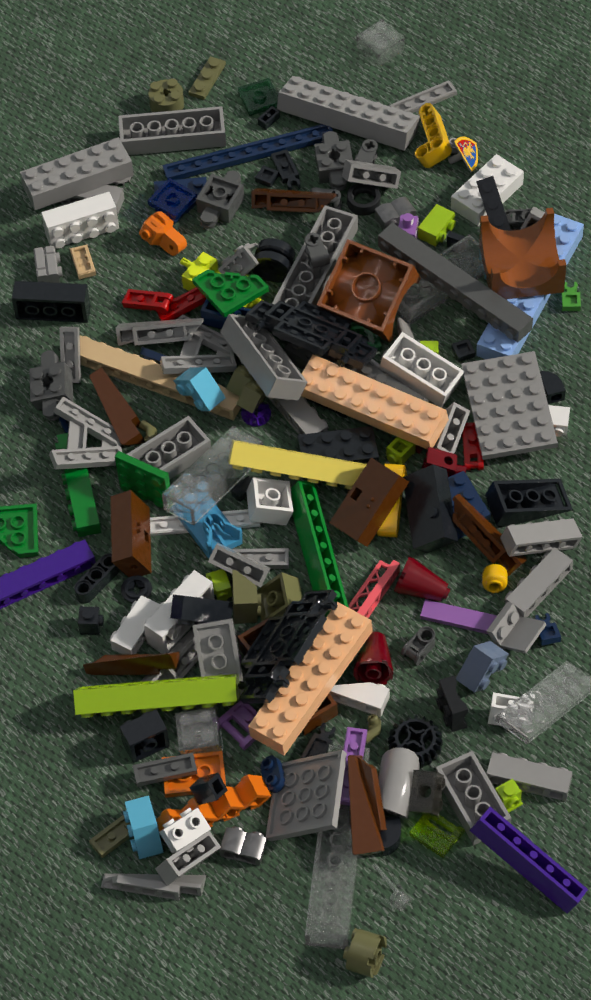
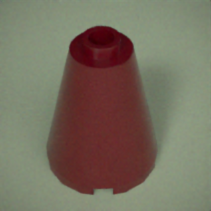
M409 556L394 592L441 602L442 598L446 600L450 589L447 588V582Z
M372 632L362 646L353 669V675L358 682L360 680L364 683L371 682L385 686L387 681L393 679L394 671L385 635L380 632Z

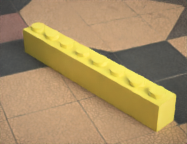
M232 440L228 463L234 469L243 470L244 467L251 468L252 472L262 473L265 470L270 471V475L281 477V474L289 475L288 478L300 480V477L308 478L307 481L311 483H319V480L326 481V485L337 487L338 484L345 485L346 489L350 490L367 465Z

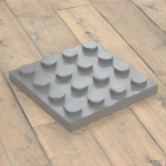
M337 750L282 763L285 785L280 792L272 793L266 831L267 840L276 841L337 828L347 756L345 751Z

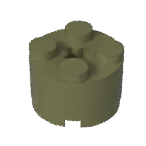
M171 78L151 83L148 94L152 113L183 110V89L176 79Z
M355 928L351 935L352 942L350 947L347 946L343 954V959L347 960L346 969L374 978L373 975L378 974L385 955L382 954V947L386 948L387 939L385 936Z

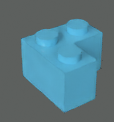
M190 367L173 380L177 385V391L183 396H192L195 406L201 411L212 410L226 398L206 367Z
M149 796L126 801V811H123L125 822H130L127 825L129 837H134V839L130 840L133 852H138L139 859L164 853Z

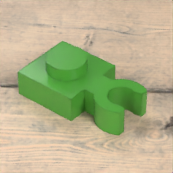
M565 282L564 292L561 296L562 311H581L580 292H577V282H574V287L572 288L568 287L567 282Z

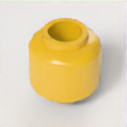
M499 564L486 566L482 573V585L485 590L491 593L503 591L508 582V573L505 567Z

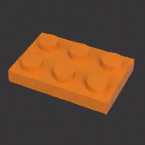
M215 751L193 754L197 774L164 781L165 798L193 795L190 786L200 777L219 773L226 786L223 752Z

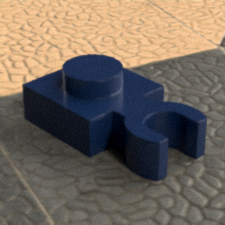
M545 613V620L541 621H545L546 626L538 636L541 645L561 642V635L556 623H550V615ZM535 615L536 620H541L538 615Z

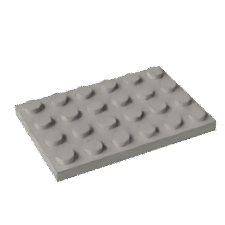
M535 351L461 363V368L465 371L463 377L483 460L558 447Z

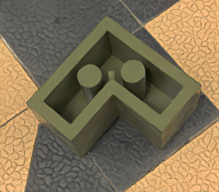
M239 365L235 369L226 389L239 396L236 405L253 413L264 402L266 396L252 375L249 374L247 368Z

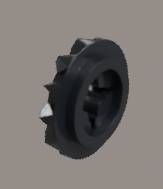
M139 575L127 578L121 586V594L124 600H128L132 604L134 601H138L141 595L148 598L152 595L151 582L146 577ZM135 584H137L139 589H142L139 590L138 595L133 591Z

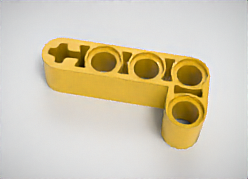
M425 103L420 107L419 115L428 142L416 149L415 156L425 168H430L449 157L452 148L441 115L431 103Z
M386 463L384 465L401 477L407 475L405 465ZM403 493L377 531L378 536L398 537Z

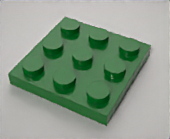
M118 451L115 455V462L121 489L125 492L131 490L140 499H148L160 508L164 506L169 509L171 504H173L169 473Z

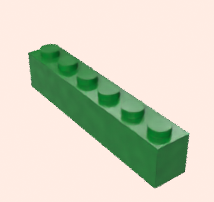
M68 433L57 435L58 443H55L56 450L67 449ZM64 469L65 473L61 475L63 485L67 484L68 489H65L66 499L71 500L68 509L70 516L74 515L75 520H71L73 532L77 531L78 537L101 533L88 469Z

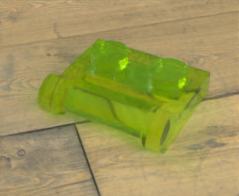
M430 807L410 830L409 835L444 858L457 840L464 834L465 829L461 826H455L436 813L434 808ZM432 819L433 821L444 827L446 830L451 832L452 835H448L447 833H445L444 831L430 823L429 820Z

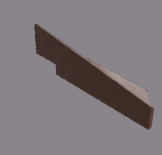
M256 188L252 190V209L267 207V210L319 213L325 205L336 197V193Z
M102 367L90 374L89 377L122 445H133L144 442L142 435L137 429L141 423Z

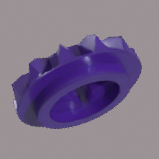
M263 402L257 408V417L254 415V412L251 413L242 408L241 416L243 421L250 426L266 424L271 417L269 405Z

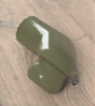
M146 420L141 421L139 427L146 432L144 441L147 442L157 435V429Z
M376 714L370 715L367 719L369 723L366 744L381 733V720Z

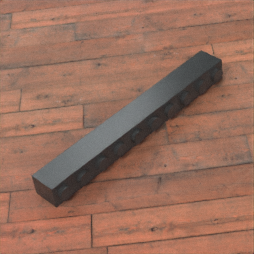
M393 222L378 235V247L383 252H387L392 257L414 265L422 279L429 281L438 290L448 294L451 299L461 303L464 308L477 314L480 319L490 323L493 328L499 329L509 339H513L518 343L532 330L533 318Z

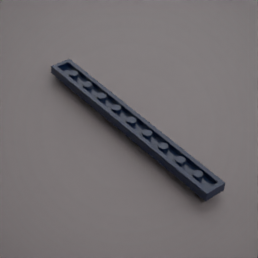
M321 124L162 165L167 180L183 179L271 156L272 153L286 149L292 151L322 143L323 134L333 131L330 126Z

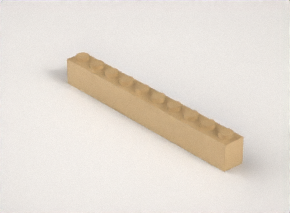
M80 335V365L93 370H98L102 367L107 375L195 406L192 396H183L176 389L177 385L173 380L181 374H163L161 364L153 360L141 358L137 354H130L120 348H114L103 342H97L87 336ZM217 384L226 398L209 412L234 421L241 409L240 406L236 405L239 396L230 392L222 385Z

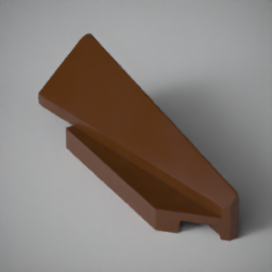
M460 494L453 497V522L493 564L498 561L501 566L505 567L508 576H510L527 560L524 555L509 557L500 539L502 534Z
M180 652L104 655L93 663L83 664L86 674L159 675L161 669L177 668Z
M361 755L348 756L352 853L353 855H372L385 851L380 832L387 830L377 768L372 764H367Z

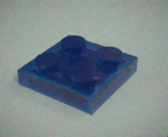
M169 178L147 201L149 206L162 211L165 215L176 221L194 203L197 193Z

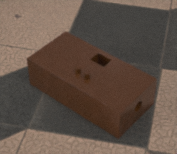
M371 458L329 523L368 547L409 481Z
M131 490L110 496L112 563L128 577L151 574L150 508Z

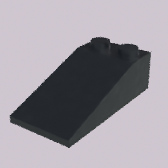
M561 479L493 481L485 493L496 526L516 525L573 510ZM556 484H557L558 487H559V490H560V492H561V495H562V497H563V500H564V502H565L566 507H565L564 504H563V501H562V499H561V496H560V494H559V491H558V489H557Z

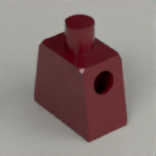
M428 447L422 464V469L433 464L447 469L448 477L462 471L466 473L467 466L457 465L456 454Z

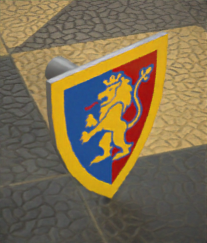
M459 137L453 142L459 153L448 158L450 164H453L463 159L471 173L478 163L477 143L470 138Z

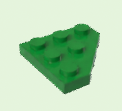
M206 270L192 278L193 284L224 318L269 292V286L258 275L251 274L249 277L240 276V273L225 272V274L215 273L213 270Z
M37 503L0 506V544L19 558L39 556Z

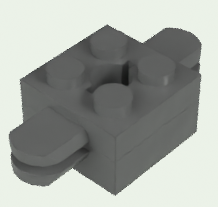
M328 131L323 134L322 143L314 144L319 183L330 182L331 189L343 191L347 186V180L342 177L345 159L353 160L349 140L339 141L336 132Z
M228 171L224 178L214 174L210 175L196 198L197 212L201 213L200 223L202 227L212 229L218 220L230 223L245 198L244 184H241V177L238 172Z
M47 350L41 354V366L29 369L30 402L37 410H42V414L47 420L55 421L60 416L53 411L62 397L73 402L72 370L65 362H59V357L54 351Z

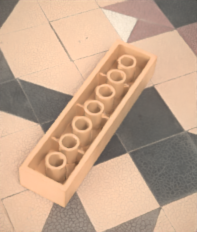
M314 354L302 372L303 377L307 381L301 394L302 397L427 450L428 447L433 448L449 420L446 409L345 367H339L338 364Z
M337 602L338 607L336 610H331L326 617L327 620L323 625V629L317 634L313 645L304 655L303 661L299 665L289 668L290 672L285 679L289 680L290 685L287 688H279L275 698L270 703H264L248 725L250 737L283 756L288 752L373 632L370 619Z

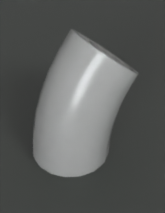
M400 747L386 751L382 755L378 776L384 812L406 819L413 802L420 766L418 756L409 749Z

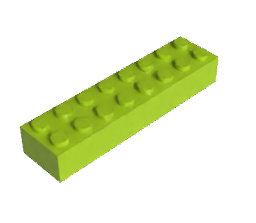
M239 673L78 687L73 690L75 715L81 714V718L93 717L96 713H101V716H110L116 713V711H121V714H132L141 709V713L154 711L156 708H161L162 711H171L176 706H182V709H193L199 704H202V708L214 707L216 703H222V706H231L241 696L240 689L238 688Z

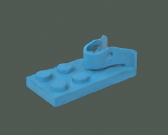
M205 490L171 504V510L208 559L217 543L230 549L243 544L241 527H236L227 520Z

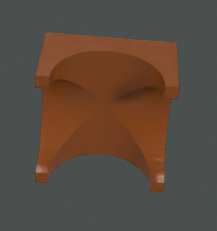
M546 208L542 218L535 224L515 231L495 228L490 224L488 215L480 216L479 246L488 288L504 299L564 292L565 259L559 260L557 252L553 208Z
M347 239L317 306L351 320L353 323L375 333L384 341L391 343L393 339V324L399 305L408 289L413 284H418L421 277L414 265Z

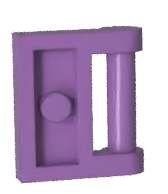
M239 701L223 714L216 724L220 728H224L240 743L239 746L246 750L255 741L254 738L250 737L248 725L258 712L249 704H243ZM231 719L236 721L249 735L244 737L229 721Z

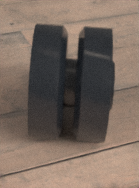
M276 238L261 240L257 245L254 255L259 264L252 269V272L264 281L284 282L293 265L295 258L294 249L288 243Z

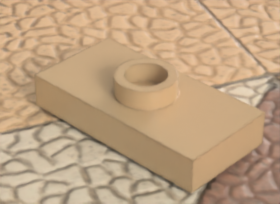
M87 244L70 248L78 278L83 279L95 276L96 271Z

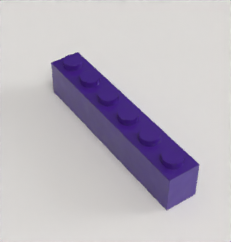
M86 540L75 542L71 546L57 550L47 557L39 558L29 565L21 566L11 573L3 574L0 577V609L89 570L96 561Z
M489 807L469 830L564 912L569 913L588 891L584 885L492 807Z

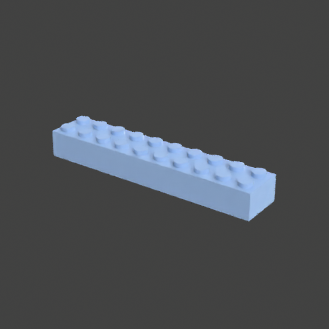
M554 214L557 252L559 260L565 259L567 266L583 237L584 224ZM551 294L506 300L533 318V328ZM488 323L477 343L476 356L483 359H491L518 354L529 333L517 343Z

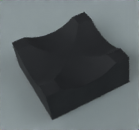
M455 676L440 679L439 688L436 689L438 698H436L439 710L443 709L445 726H450L452 732L467 728L464 717L468 713L466 703L457 694Z

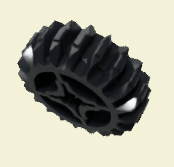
M416 714L414 719H411L408 715L406 721L400 718L399 724L394 723L393 729H390L388 738L389 750L401 747L413 751L418 756L420 766L423 768L425 761L430 765L432 759L436 760L438 754L441 753L443 745L442 733L439 731L438 725L433 726L432 720L426 722L425 716L422 719H418ZM405 733L406 739L400 745L399 739ZM431 738V745L425 749L424 743L427 742V739Z

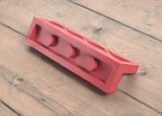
M380 560L348 607L369 618L399 575L400 563L393 560L389 565ZM381 567L387 569L382 577H379V569ZM378 582L373 590L369 592L368 585ZM368 596L362 606H359L358 599Z

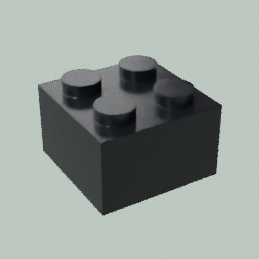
M157 709L145 712L141 717L128 720L120 726L123 745L133 763L170 747L167 728Z

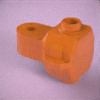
M162 211L155 212L149 216L140 229L139 236L143 240L147 241L150 245H159L172 256L179 254L187 247V241L184 236L173 228L174 221Z

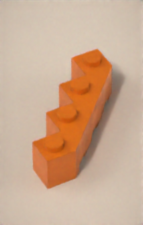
M248 774L242 777L235 787L226 786L228 791L217 801L198 805L194 797L181 810L171 808L163 810L156 819L159 832L163 830L164 827L162 825L169 820L174 819V821L180 819V813L188 808H191V810L199 808L211 828L215 821L223 819L225 822L239 816L241 810L248 807L251 810L260 807L271 797V794L262 776Z

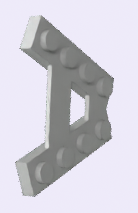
M181 315L177 320L191 318L185 315ZM201 324L192 337L184 342L180 356H161L160 364L163 374H182L190 367H206L210 373L234 372L237 368L235 361L237 354L233 352V349L226 342L222 334ZM202 344L216 351V355H199Z
M62 397L53 412L69 421L67 449L50 451L49 456L54 469L116 466L115 455L118 451L122 452V444L113 426L67 398ZM87 433L101 440V447L86 448Z

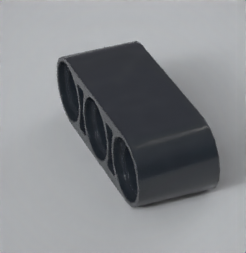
M111 553L103 555L76 582L74 589L78 602L86 604L92 601L119 573V568L112 563Z

